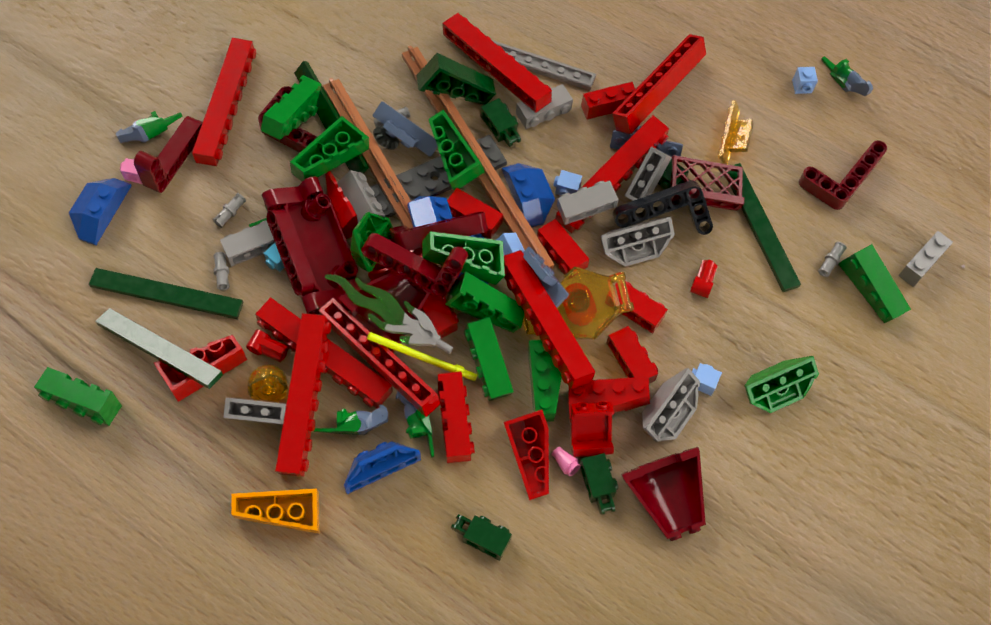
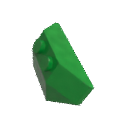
M367 212L352 232L350 249L352 257L356 260L357 265L367 272H371L377 263L365 257L361 249L368 236L372 233H377L391 240L389 229L393 228L389 218Z
M814 356L782 361L751 375L744 386L750 404L772 413L803 399L811 388L814 379L818 377L819 372Z

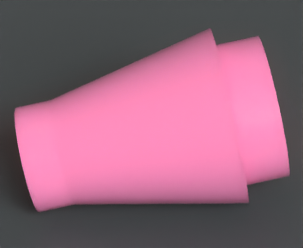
M557 447L552 452V456L564 474L573 476L578 472L581 467L578 459L564 451L561 447Z

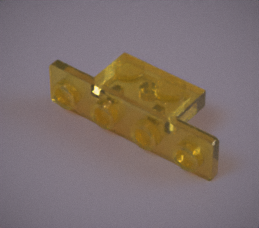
M732 100L731 106L728 107V120L725 121L724 125L725 133L721 137L722 146L718 151V158L722 164H728L730 152H748L754 123L752 119L738 120L739 107L736 100Z

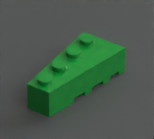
M529 340L528 360L533 412L543 410L546 422L554 421L562 376L559 369L553 365L552 357L549 352L545 351L542 341Z

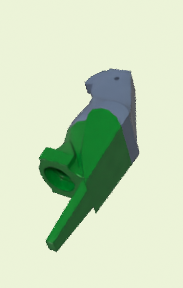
M825 56L821 58L831 71L829 74L845 92L852 91L863 96H867L872 92L873 86L871 82L865 81L856 71L851 69L848 59H844L835 65Z
M153 111L150 117L139 119L130 127L124 130L120 129L115 134L120 143L133 140L147 142L168 129L167 126L183 116L180 112L163 119L158 117L156 112Z
M397 391L396 399L399 398L405 405V418L409 424L406 433H408L410 439L426 435L431 458L434 457L430 416L425 417Z
M379 405L380 408L372 413L367 411L348 413L346 409L342 408V411H337V428H315L313 432L365 435L376 427L388 422L389 412L384 405Z

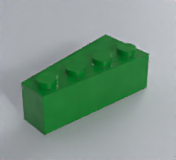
M302 75L299 79L300 83H294L291 87L292 91L289 94L285 93L280 102H276L264 114L261 131L280 140L284 136L289 135L294 129H297L299 125L305 123L310 117L315 116L318 110L316 105L321 83Z
M444 109L428 119L453 190L456 188L460 189L485 172L481 162Z
M341 116L290 161L291 173L301 182L309 177H319L369 150V137Z
M432 231L422 241L423 258L425 260L443 265L454 247H462L468 252V258L461 273L466 271L476 278L494 285L505 277L503 241Z
M872 244L839 262L838 265L884 323L911 310Z
M466 271L455 280L445 302V305L478 319L490 317L493 325L512 333L522 327L525 315L521 305L519 306L514 299Z
M490 317L468 323L465 327L464 335L470 347L471 357L477 366V376L479 379L481 378L483 383L481 387L484 397H488V400L492 401L511 395L514 391Z
M50 367L46 368L34 386L39 392L38 396L46 401L50 399L56 401L55 404L63 409L69 407L73 409L76 415L80 417L86 415L91 418L92 422L98 425L103 423L110 426L122 407L112 391L106 389L104 392L99 389V386L91 384L89 387L87 383L79 378H75L73 381L68 374Z

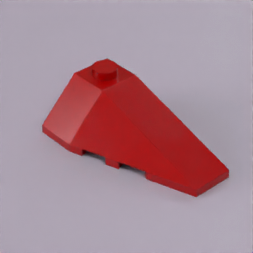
M331 171L325 173L327 195L331 199L344 236L348 239L352 237V232L358 224L357 214L348 198L344 196L342 188H338L337 181Z
M543 410L505 421L504 425L529 500L549 494V428Z

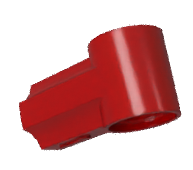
M702 261L698 275L693 281L691 293L705 298L709 297L713 286L712 281L718 267L714 261Z
M258 329L255 330L246 345L250 352L256 355L263 354L280 363L285 359L289 349L288 346L271 339L267 333Z

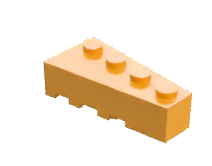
M317 488L231 494V515L236 519L320 534L319 492Z

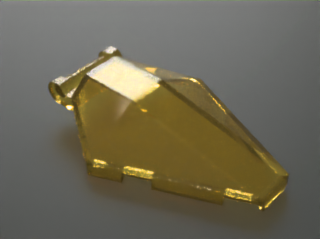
M573 267L564 276L565 279L560 282L569 293V296L557 309L575 338L595 340L621 313L634 310L625 283V272L606 276ZM615 282L618 283V287H619V291H620V295H621V299H622V303H623L622 305H620V302H619L617 290H616V287H615V285H614ZM524 315L523 326L525 333L536 335L533 325Z

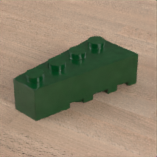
M436 53L416 75L418 90L422 92L429 90L436 95H440V93L448 94L450 98L462 97L465 98V101L483 105L487 104L496 95L492 78L439 53Z

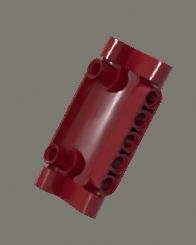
M309 177L296 187L269 189L262 193V198L268 211L266 216L268 226L293 291L301 297L307 314H320L319 309L332 298L340 304L339 297L361 286L359 280L356 279L358 267L352 257L331 199L326 194H323L318 177Z

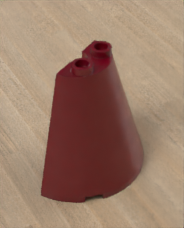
M390 272L341 295L339 302L370 332L401 344L405 335L386 332V325H403L404 313L415 320L416 318L412 315L415 308L421 310L431 292L394 272ZM388 348L391 352H396L395 350Z
M699 447L657 459L631 469L630 472L627 471L621 474L631 491L664 536L670 539V541L682 538L681 533L686 531L689 534L701 531L700 527L706 525Z

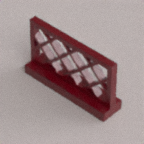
M676 155L672 157L671 187L676 186V179L679 177L684 182L689 181L684 173L690 170L696 177L692 181L698 180L704 187L702 191L707 206L738 211L744 205V197H742L743 167ZM677 162L684 163L687 168L681 171L677 167ZM700 165L704 172L699 175L693 167ZM717 168L722 174L716 178L710 170ZM728 172H737V179L733 180L728 175ZM705 173L713 180L709 184L701 177ZM722 176L730 183L726 187L718 180ZM715 182L721 191L714 192L709 186ZM733 186L737 191V196L731 195L727 189ZM691 189L689 194L695 193L697 189ZM674 195L671 200L678 199L679 195Z

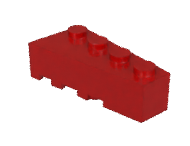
M233 334L210 342L205 347L190 349L189 352L221 370L223 374L247 360L242 347ZM161 361L153 362L178 402L204 387Z
M462 371L438 374V395L441 403L440 411L447 463L471 461V454L475 453L474 442H470L469 435L472 434L471 422L468 423L467 416H470L469 405L465 404L467 389L466 385L463 386Z
M649 378L592 380V382L572 390L569 388L570 423L571 404H577L578 402H611L614 414L623 410L628 411L649 405Z

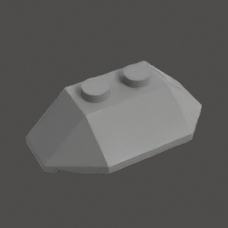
M671 217L642 221L624 228H617L600 237L604 254L626 267L660 257L670 240L674 237L675 232Z
M685 368L665 381L651 399L650 404L642 412L643 429L657 442L676 439L697 409L700 381L689 368Z

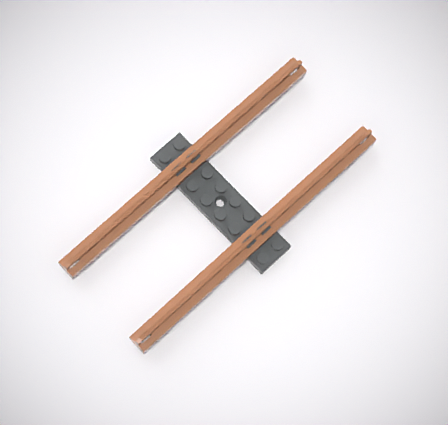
M408 46V51L402 53V58L417 80L416 75L427 64V61L418 47ZM330 78L329 83L323 85V89L337 113L369 137V150L361 154L378 182L370 186V188L374 191L376 200L381 204L385 217L389 218L397 215L402 226L405 225L408 228H413L407 206L410 201L419 196L435 197L453 189L449 183L441 156L395 175L341 81ZM425 90L424 93L436 113L444 109L481 162L485 172L475 179L479 180L497 211L503 213V221L510 232L517 234L524 250L531 247L535 253L545 260V265L551 269L554 268L555 264L495 171L506 166L507 160L491 135L476 140L448 94L440 93V95H436L432 91ZM436 176L438 180H432V177ZM433 263L440 268L442 267V265ZM450 307L452 312H455L456 314L461 312L457 309Z

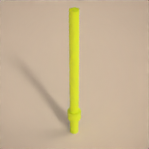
M372 332L368 334L367 340L449 372L462 371V377L475 381L477 378L476 373L465 370L461 365L450 364Z

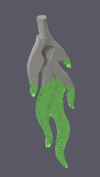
M325 275L326 279L340 284L354 304L368 308L380 315L385 322H382L372 314H368V318L380 329L393 334L410 335L400 336L401 342L413 346H431L434 348L437 346L448 354L453 350L452 346L441 340L429 317L411 306L407 301L404 302L405 308L417 320L410 318L403 311L397 300L385 290L364 284L359 278H355V282L360 289L377 298L372 299L360 294L345 278L338 275Z

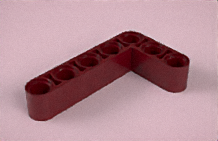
M282 87L259 114L260 129L264 114L276 102L279 103L285 93L289 94L292 91L291 87ZM300 127L294 129L289 135L284 136L280 140L262 132L299 153L317 138V136Z
M186 116L158 157L144 151H139L136 154L134 166L143 186L159 193L166 189L193 150L203 123L202 121Z
M879 140L874 141L840 184L818 169L807 167L799 179V185L831 208L840 210L881 161L887 151V145Z
M476 212L413 228H408L405 225L390 228L389 232L392 242L410 251L422 248V241L430 231L471 236L487 232L488 227L485 213Z
M377 233L370 234L361 249L362 254L368 259L439 297L447 295L468 258V252L464 248L454 247L440 268Z

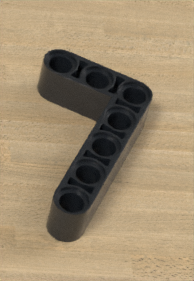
M692 180L620 205L613 210L615 223L617 226L624 228L688 205L693 224L698 233L707 235L713 229V223L703 191L698 183ZM691 189H697L695 193L689 194ZM674 195H679L678 199L671 200ZM655 202H661L658 207L653 206ZM702 205L699 210H694L696 206ZM638 208H644L641 213H636ZM621 214H626L624 219H618ZM707 222L704 226H699L700 223Z

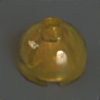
M274 365L259 366L249 376L248 394L252 399L278 402L286 396L288 380L283 370Z

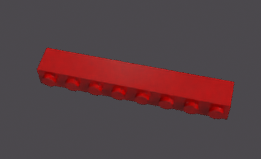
M456 13L442 23L443 35L535 113L551 103V88L541 82L536 75L529 72L524 65L518 63L512 55L506 53L501 46L495 44L489 36L483 34L478 27L472 25L466 17Z
M689 34L612 113L616 131L632 134L706 55L704 37Z
M238 38L231 39L192 152L196 163L217 167L218 161L222 159V149L227 144V134L232 129V119L237 114V104L242 99V89L246 87L247 74L252 69V59L256 57L253 41Z
M652 115L581 188L592 187L600 181H610L616 193L621 187V183L624 180L627 181L632 176V171L635 168H640L650 148H656L659 144L665 143L669 137L667 135L669 127ZM560 212L556 213V220L571 234L575 230H580L585 223L584 220L586 218L565 225Z
M522 250L504 255V278L507 287L514 293L517 304L521 305L526 319L533 325L536 336L540 337L545 351L549 352L552 357L553 365L559 369L564 383L568 384L572 390L592 382L595 374L594 368L536 273L524 259Z
M270 297L255 313L257 324L264 330H270L277 340L285 341L286 345L295 352L301 319ZM327 338L328 350L327 353H324L325 369L322 373L330 374L337 384H344L352 395H359L363 398V402L367 406H374L376 409L380 408L379 405H382L392 394V385Z
M334 298L319 309L320 315H325L329 322H331V329L425 417L441 404L437 393L393 352L383 345L367 340L370 331Z
M302 313L275 469L280 475L304 477L305 472L309 468L307 456L308 451L310 452L312 449V439L310 437L311 431L315 430L316 421L314 413L317 412L319 406L317 394L322 388L320 376L321 372H324L325 369L323 357L324 353H327L328 350L327 334L331 332V322H329L325 315Z

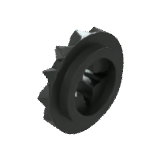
M382 125L380 127L377 126L373 131L376 141L384 148L394 150L398 147L400 143L398 137L395 136L393 138L388 135Z

